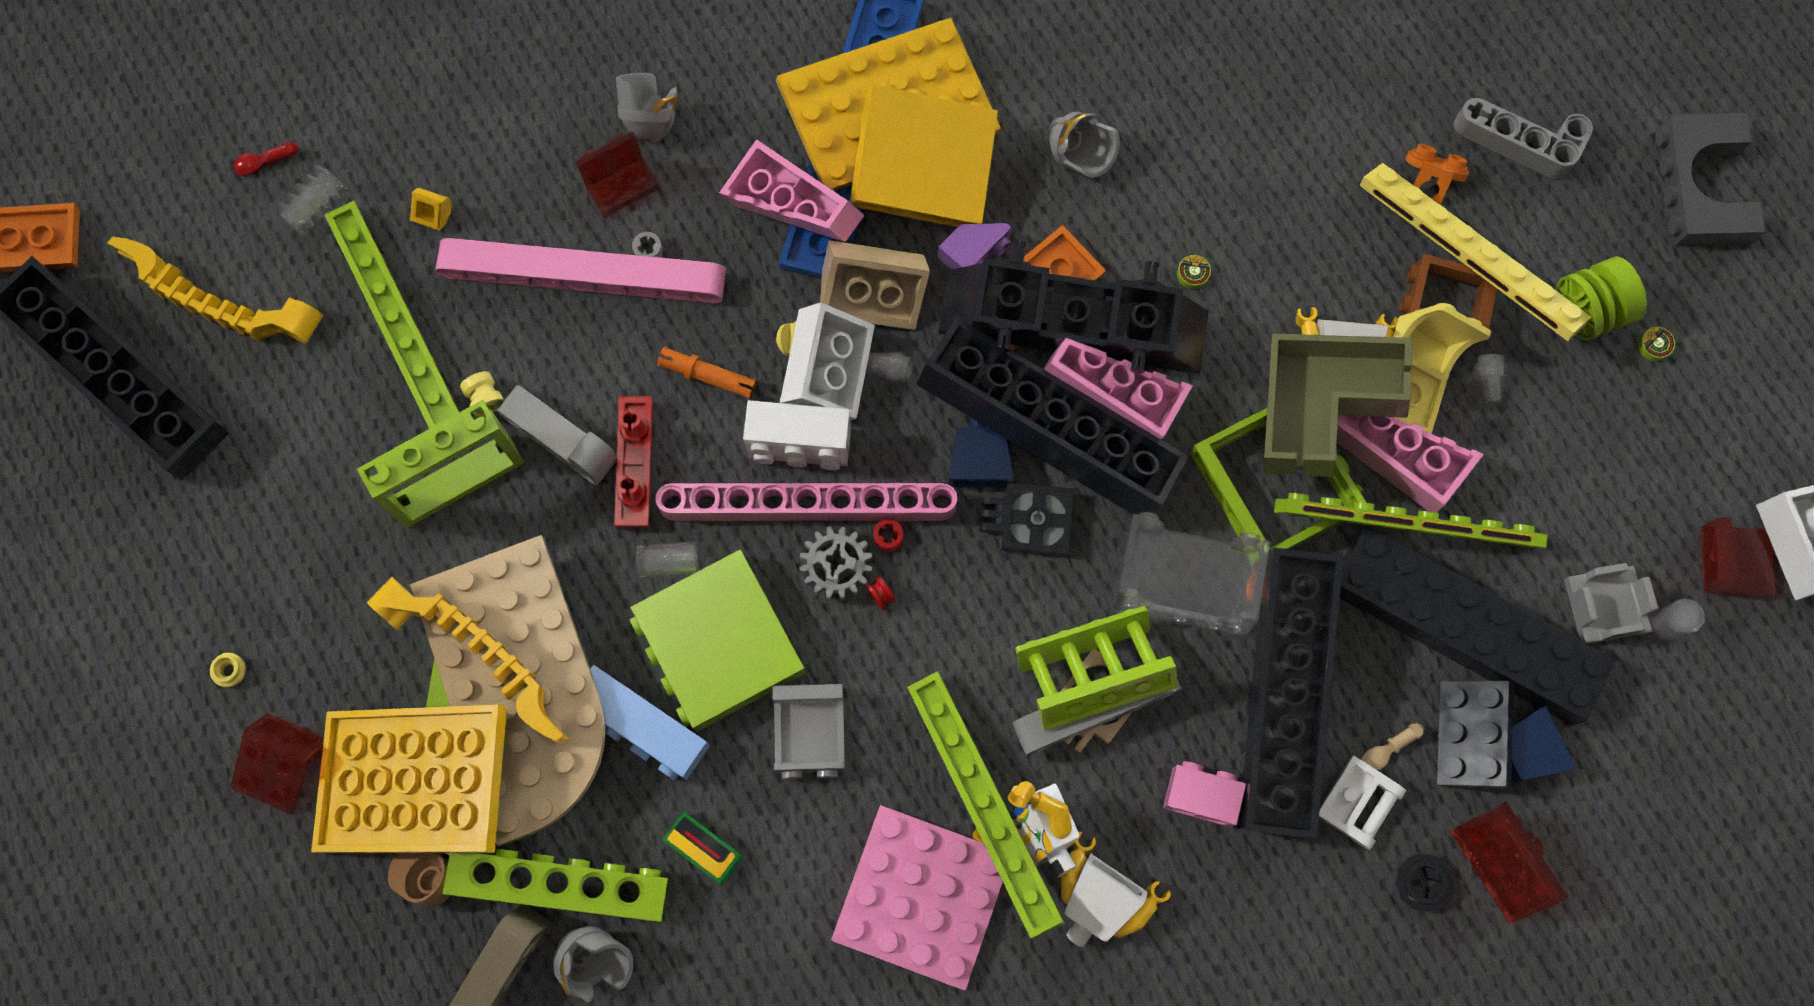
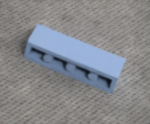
M593 665L590 670L604 709L605 733L617 742H619L621 737L627 739L633 744L629 750L643 760L647 761L651 756L659 761L661 765L658 770L674 781L678 776L687 780L710 745L704 739Z

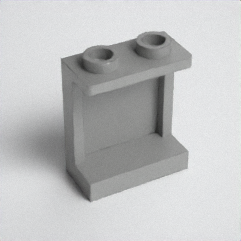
M842 684L772 686L775 733L774 772L776 774L782 773V779L786 780L802 779L803 773L817 772V778H837L838 772H845Z

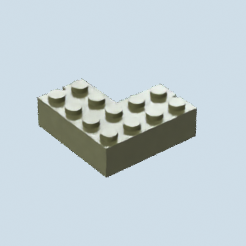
M1272 334L1264 474L1296 475V469H1303V476L1334 477L1338 415L1407 418L1411 397L1412 338Z

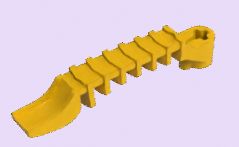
M111 237L107 242L110 246L118 249V254L136 262L139 279L144 281L153 292L164 300L167 298L179 308L183 306L194 315L199 314L211 323L215 321L227 330L230 327L243 336L245 334L250 335L258 342L263 337L283 333L301 343L307 344L323 318V314L312 306L292 298H288L281 310L262 311L258 309L255 314L254 311L243 305L238 307L228 300L222 302L218 297L210 293L206 294L203 290L194 286L188 279L184 278L183 272L170 263L166 265L163 259L144 244L119 237Z
M391 577L366 602L396 630L410 616L426 618L429 622L438 617L439 620L436 622V625L444 632H448L459 622V626L451 633L459 643H463L471 634H474L475 637L466 645L472 653L477 655L488 646L490 649L480 658L488 667H492L500 658L504 661L492 673L500 683L504 682L513 672L518 674L500 690L507 700H511L528 685L516 701V710L520 718L531 728L552 741L563 745L569 740L548 717L544 707L545 689L535 680V674L530 669H525L522 666L523 663L514 654L510 655L508 653L509 650L500 641L496 642L493 640L494 637L486 629L483 628L481 630L479 628L480 625L470 616L465 617V613L454 604L450 606V602L440 593L435 597H414L396 579Z

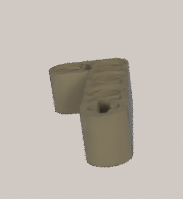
M520 905L510 911L494 930L449 1006H498L527 957L542 945L545 940L543 938L544 934L547 933L549 935L554 923L529 905Z

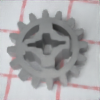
M831 526L827 527L826 536H822L818 531L815 532L816 542H805V547L809 553H800L799 556L801 561L807 563L799 567L801 574H809L804 580L805 585L811 586L815 584L814 594L818 596L822 591H825L828 601H831L834 594H839L841 601H844L845 592L850 591L854 596L858 595L856 585L866 586L868 583L863 575L872 574L873 571L871 566L865 564L873 560L872 553H863L867 549L868 543L866 541L857 543L858 533L856 531L850 536H846L845 527H841L838 534H834ZM833 543L832 547L824 552L819 551L824 546ZM847 546L855 551L859 560L848 555L846 552ZM839 552L843 565H838L833 576L829 562H834ZM814 567L824 571L826 574L825 582L816 575ZM846 576H853L849 581L839 584L840 580Z

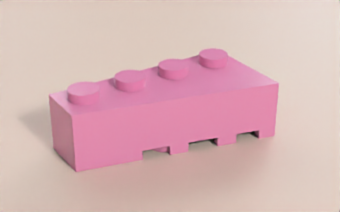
M757 139L719 192L739 208L842 242L847 241L864 217L849 201Z
M1065 338L1057 347L1044 367V370L1159 439H1162L1167 433L1193 386L1185 382L1179 384L1168 380L1166 375L1156 371L1152 373L1145 371L1139 374L1137 368L1136 373L1130 371L1132 362L1124 359L1122 361L1107 357L1103 351Z
M1338 416L1337 443L1429 512L1439 511L1448 502L1484 455L1472 449L1469 451L1456 445L1457 442L1446 437L1440 438L1428 433L1419 425L1414 423L1408 424L1394 417Z

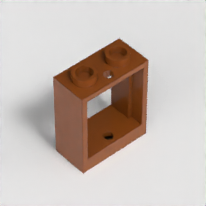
M1423 254L1416 264L1412 263L1410 265L1406 282L1411 283L1409 293L1405 292L1399 307L1400 312H1403L1405 315L1424 309L1420 308L1427 274H1432L1477 286L1470 318L1479 320L1482 326L1489 329L1497 294L1496 287L1465 264Z

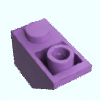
M1007 223L961 224L938 247V259L952 270L980 264L983 262V258L991 259L995 254L1001 256L1011 244L1010 235L1012 227Z

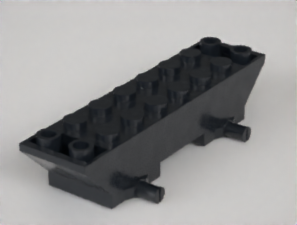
M1019 240L1012 242L1010 259L993 260L983 258V262L980 264L948 271L938 334L945 335L957 317L997 341L995 349L999 352L1002 350V344H1005L1004 352H1010V345L1054 352L1062 341L1068 338L1103 351L1107 357L1118 361L1124 359L1132 362L1130 371L1136 373L1138 365L1139 374L1145 372V366L1199 375L1201 373L1209 310L1184 296L1183 289L1167 287L1157 282L1158 262L1154 261L1152 273H1150L1152 261L1145 262L1144 278L1141 280L1128 281L1116 279L1115 283L1050 274V268L1033 266L1024 261L1027 244L1021 241L1020 251L1017 253Z

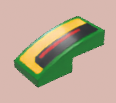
M685 812L682 813L663 838L665 843L721 886L743 858L737 851Z

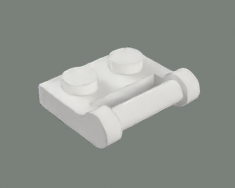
M1353 755L1322 802L1319 818L1351 838L1360 846L1371 850L1375 843L1373 839L1396 800L1402 799L1406 789ZM1379 786L1385 792L1362 830L1354 826V823L1376 787Z

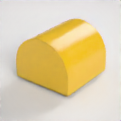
M422 188L415 189L412 192L410 221L440 231L446 225L451 214V199Z

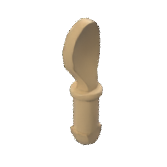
M1417 723L1408 725L1407 729L1392 739H1387L1388 744L1368 749L1361 756L1360 760L1377 771L1381 770L1387 765L1392 752L1399 753L1402 748L1414 740H1419L1424 734V727Z

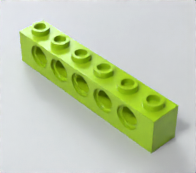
M497 849L496 855L481 853H450L443 888L444 895L661 922L668 878L660 877L661 870L640 868L639 874L625 873L626 866L609 863H604V868L601 870L589 868L590 861L571 858L568 859V865L553 863L554 856L533 854L532 860L517 859V851ZM483 863H490L495 868V877L487 884H480L475 879V870ZM518 868H526L532 875L531 883L523 889L515 888L511 883V875ZM560 872L567 877L568 886L561 893H552L547 888V879L551 874ZM590 877H597L603 882L604 890L597 898H589L583 893V883ZM624 882H633L638 886L639 896L632 903H626L619 897L618 890Z

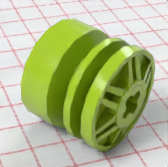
M1618 256L1592 265L1590 269L1585 268L1564 276L1557 283V292L1591 316L1587 325L1575 335L1581 340H1592L1599 337V335L1611 332L1613 328H1621L1639 321L1646 313L1647 299L1643 283L1634 267L1624 258Z

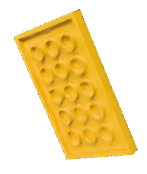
M952 18L777 76L776 83L819 182L834 192L852 186L865 95L872 84L876 85L878 82H887L896 86L895 89L904 91L920 89L927 92V96L939 98V96L948 95L957 98L960 103L981 102L989 106L988 109H992ZM998 120L996 122L995 135L1001 130Z
M495 704L327 712L311 852L495 853L507 706Z

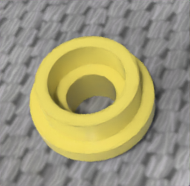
M223 653L217 656L210 666L212 680L222 687H233L239 684L246 673L244 660L234 653ZM233 665V673L230 676H225L224 669L226 666Z

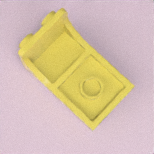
M1438 303L1434 306L1399 316L1393 337L1412 338L1411 397L1408 417L1394 418L1408 424L1414 423L1424 428V431L1432 434L1453 365L1468 347L1477 342L1488 340L1491 330L1482 326L1479 320L1468 318L1457 312L1454 306L1447 303Z

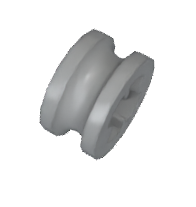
M642 232L632 242V249L637 256L661 258L663 254L661 241L652 232ZM648 242L651 245L654 243L652 246L654 251L647 254L645 250L644 253H641L643 251L642 244Z

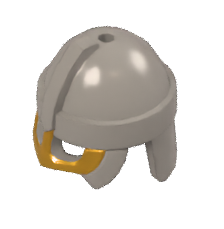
M631 73L617 76L618 117L622 119V123L633 136L644 140H651V142H660L668 134L674 122L675 104L678 98L677 87L672 88L666 98H661L658 95L656 77L653 74Z
M1071 112L1064 117L1054 119L1049 126L1051 131L1049 144L1053 157L1058 164L1090 178L1099 177L1111 168L1120 148V137L1115 128L1098 123L1095 119L1096 114Z
M586 926L568 932L561 939L553 957V971L566 995L581 998L590 1003L594 997L593 986L601 980H604L616 989H623L626 986L633 971V956L627 947L613 939L604 929L597 926Z

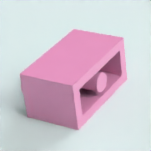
M1183 761L1182 766L1176 765L1172 768L1163 809L1230 828L1237 825L1246 786L1245 783L1237 781V775L1224 771H1217L1216 775L1203 772V766Z

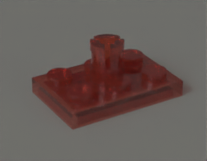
M1507 802L1477 815L1450 830L1510 924L1558 905L1568 898V895L1542 857L1544 853L1542 842L1538 837L1533 841L1531 840L1533 834L1526 833Z

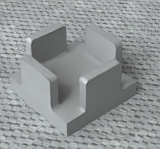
M1627 563L1599 567L1586 574L1570 576L1564 579L1581 642L1590 644L1652 632L1648 615L1657 611L1658 605L1650 578L1645 577L1638 580L1634 566L1628 567Z

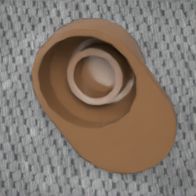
M397 853L388 870L389 886L393 891L413 904L424 908L438 907L450 897V895L443 894L449 860L440 853Z

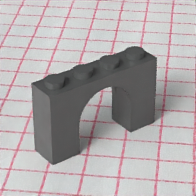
M1747 113L1670 115L1657 129L1655 140L1657 146L1661 147L1660 173L1662 176H1665L1664 202L1666 205H1669L1670 219L1668 231L1670 235H1673L1674 245L1752 244L1765 233L1761 202L1724 203L1715 201L1698 189L1691 171L1692 162L1696 158L1738 156L1751 143Z

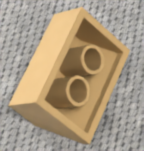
M829 240L822 269L820 302L871 324L915 330L930 273L925 256Z

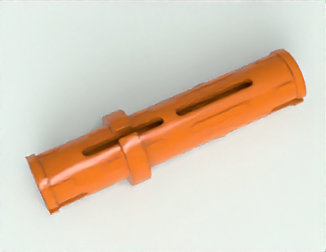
M666 346L662 348L660 354L673 360L670 361L658 357V367L681 373L685 379L690 381L694 378L741 395L749 400L752 398L754 392L742 387V385L755 389L757 379H752L701 361L700 357L694 354L688 356Z

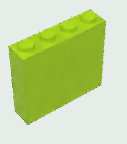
M741 549L630 607L635 617L629 620L638 637L645 635L650 644V647L646 648L645 651L654 667L660 665L666 675L660 680L669 697L676 695L681 704V707L677 708L676 711L685 727L691 725L696 732L773 691L772 686H784L806 674L798 655Z

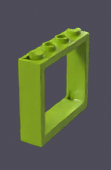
M481 400L357 468V471L372 499L407 529L525 462L508 432L485 401ZM481 409L484 415L474 420L471 414ZM491 437L494 438L492 441L484 444L483 446L475 449L474 451L466 454L465 456L455 460L454 462L446 465L445 467L437 470L436 472L428 475L427 477L419 480L418 482L408 486L407 488L399 491L398 493H392L398 488L417 479L418 477L426 474L427 472L435 469L436 467L444 464L445 462L455 458L456 456L464 453L465 451L473 448L474 446L482 443L483 441ZM499 446H500L501 449L504 451V452H502L501 454H500V452H499V450H498V448H497V447H499ZM376 468L378 473L373 475L369 471ZM408 498L411 504L404 507L400 501Z
M1267 408L1195 444L1190 452L1192 459L1256 568L1264 565L1265 551L1271 548L1214 452L1266 426ZM1336 454L1334 477L1327 478L1342 500L1343 505L1353 507L1354 502L1366 503L1362 495V487L1355 484L1349 475L1350 470L1346 460L1341 455L1338 456ZM1323 520L1273 547L1293 550L1344 522Z

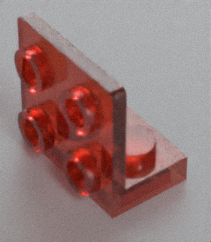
M633 132L617 135L608 144L597 150L592 149L585 152L580 159L575 161L585 188L603 219L660 189L642 157L637 138Z
M1721 517L1701 527L1704 593L1772 596L1775 594L1773 550L1766 529L1732 527V518Z
M265 714L244 729L231 781V788L283 812L292 814L298 804L307 765L322 755L324 738L271 714Z

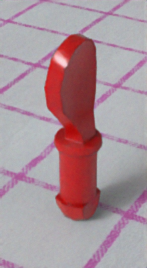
M286 142L284 145L269 151L264 150L262 156L251 153L243 154L235 160L234 171L242 176L252 175L266 164L271 166L277 161L294 157L298 153V146L293 142Z

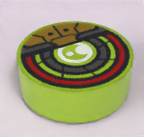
M1199 255L1185 257L1177 269L1179 282L1188 289L1203 287L1211 274L1210 264Z
M1662 327L1648 329L1638 340L1639 352L1650 361L1665 359L1675 348L1673 335Z

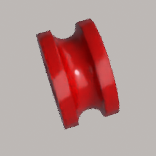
M892 519L880 521L873 530L876 546L885 552L898 549L903 542V529L901 525ZM885 528H893V534L898 535L896 540L892 538L891 543H885L883 536L879 535L881 530L885 532Z
M881 577L876 578L874 585L867 584L865 586L881 611L886 609L887 603L891 602L894 604L896 602L895 596Z

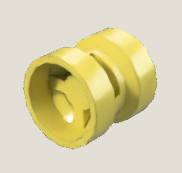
M490 372L475 373L467 377L460 384L464 396L471 400L470 406L484 400L491 411L495 412L504 401L501 393L493 387L495 381ZM480 409L479 411L475 412L474 415L476 417H481L484 415V413Z

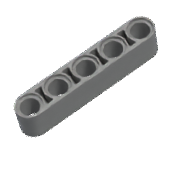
M1177 679L1178 688L1046 731L1040 721L1039 711L1014 721L1012 725L1025 755L1028 756L1181 691L1182 688Z

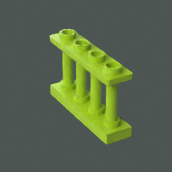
M1146 606L1128 609L1104 619H1097L1073 629L1063 630L1042 639L1029 641L1015 648L1020 671L1033 670L1044 697L1036 700L1040 721L1045 731L1178 688L1176 665L1172 657L1168 656L1158 660L1145 633L1150 631L1149 611ZM1132 638L1144 665L1124 670L1112 644ZM1099 648L1111 675L1091 681L1079 654ZM1066 659L1077 686L1057 692L1046 665Z

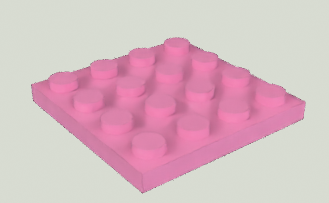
M880 805L831 941L965 991L1003 881L984 843Z

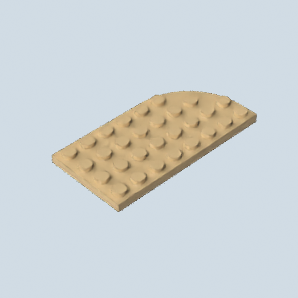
M540 535L410 584L414 597H435L440 593L450 602V606L454 604L465 613V617L470 616L480 625L479 628L481 630L483 628L486 629L494 637L493 640L496 642L500 641L509 650L508 653L510 655L514 654L523 663L522 666L525 669H530L536 676L535 680L545 689L544 707L548 717L569 738L563 745L537 732L520 718L516 710V701L528 685L511 700H507L500 690L518 674L513 672L504 682L500 683L492 673L504 661L500 658L492 667H488L480 659L490 649L488 646L477 655L472 653L466 645L475 637L474 634H471L463 643H459L451 635L459 626V622L448 632H444L436 625V622L439 620L438 617L432 622H429L426 618H421L450 706L495 704L507 706L496 845L499 847L539 832L566 815L580 801L595 778L601 763L605 744V716L601 698L543 536Z

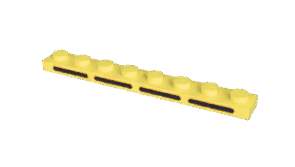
M1384 163L1363 177L1360 184L1363 189L1565 340L1569 341L1591 319V316L1576 304H1573Z

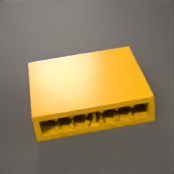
M878 82L876 85L872 84L865 95L850 203L856 208L953 227H959L961 224H982L998 110L988 109L989 106L981 102L960 103L957 98L948 95H942L939 98L927 96V92L920 89H908V91L895 89L896 86L887 82Z

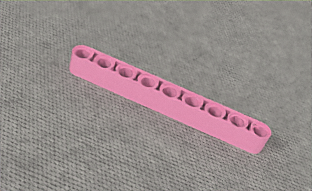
M445 238L440 240L435 273L447 279L715 304L722 302L726 268L712 262Z
M671 483L662 486L658 490L656 504L662 515L672 521H882L884 519L895 521H942L949 519L956 512L957 493L953 487L944 483ZM673 496L681 498V503L676 508L669 509L665 507V502L668 498ZM710 496L715 498V502L710 508L703 509L698 507V503L703 497ZM739 496L749 499L748 504L744 508L737 509L731 506L733 500ZM772 496L780 497L783 501L779 507L771 509L765 506L768 498ZM811 496L816 499L813 507L805 509L798 505L803 497ZM839 496L847 497L850 500L849 505L842 509L834 507L832 502ZM872 496H878L882 498L884 503L881 507L873 509L866 505V501ZM905 496H911L918 503L913 508L907 509L902 507L899 501ZM938 496H945L951 501V504L947 508L942 509L936 507L933 504V500Z

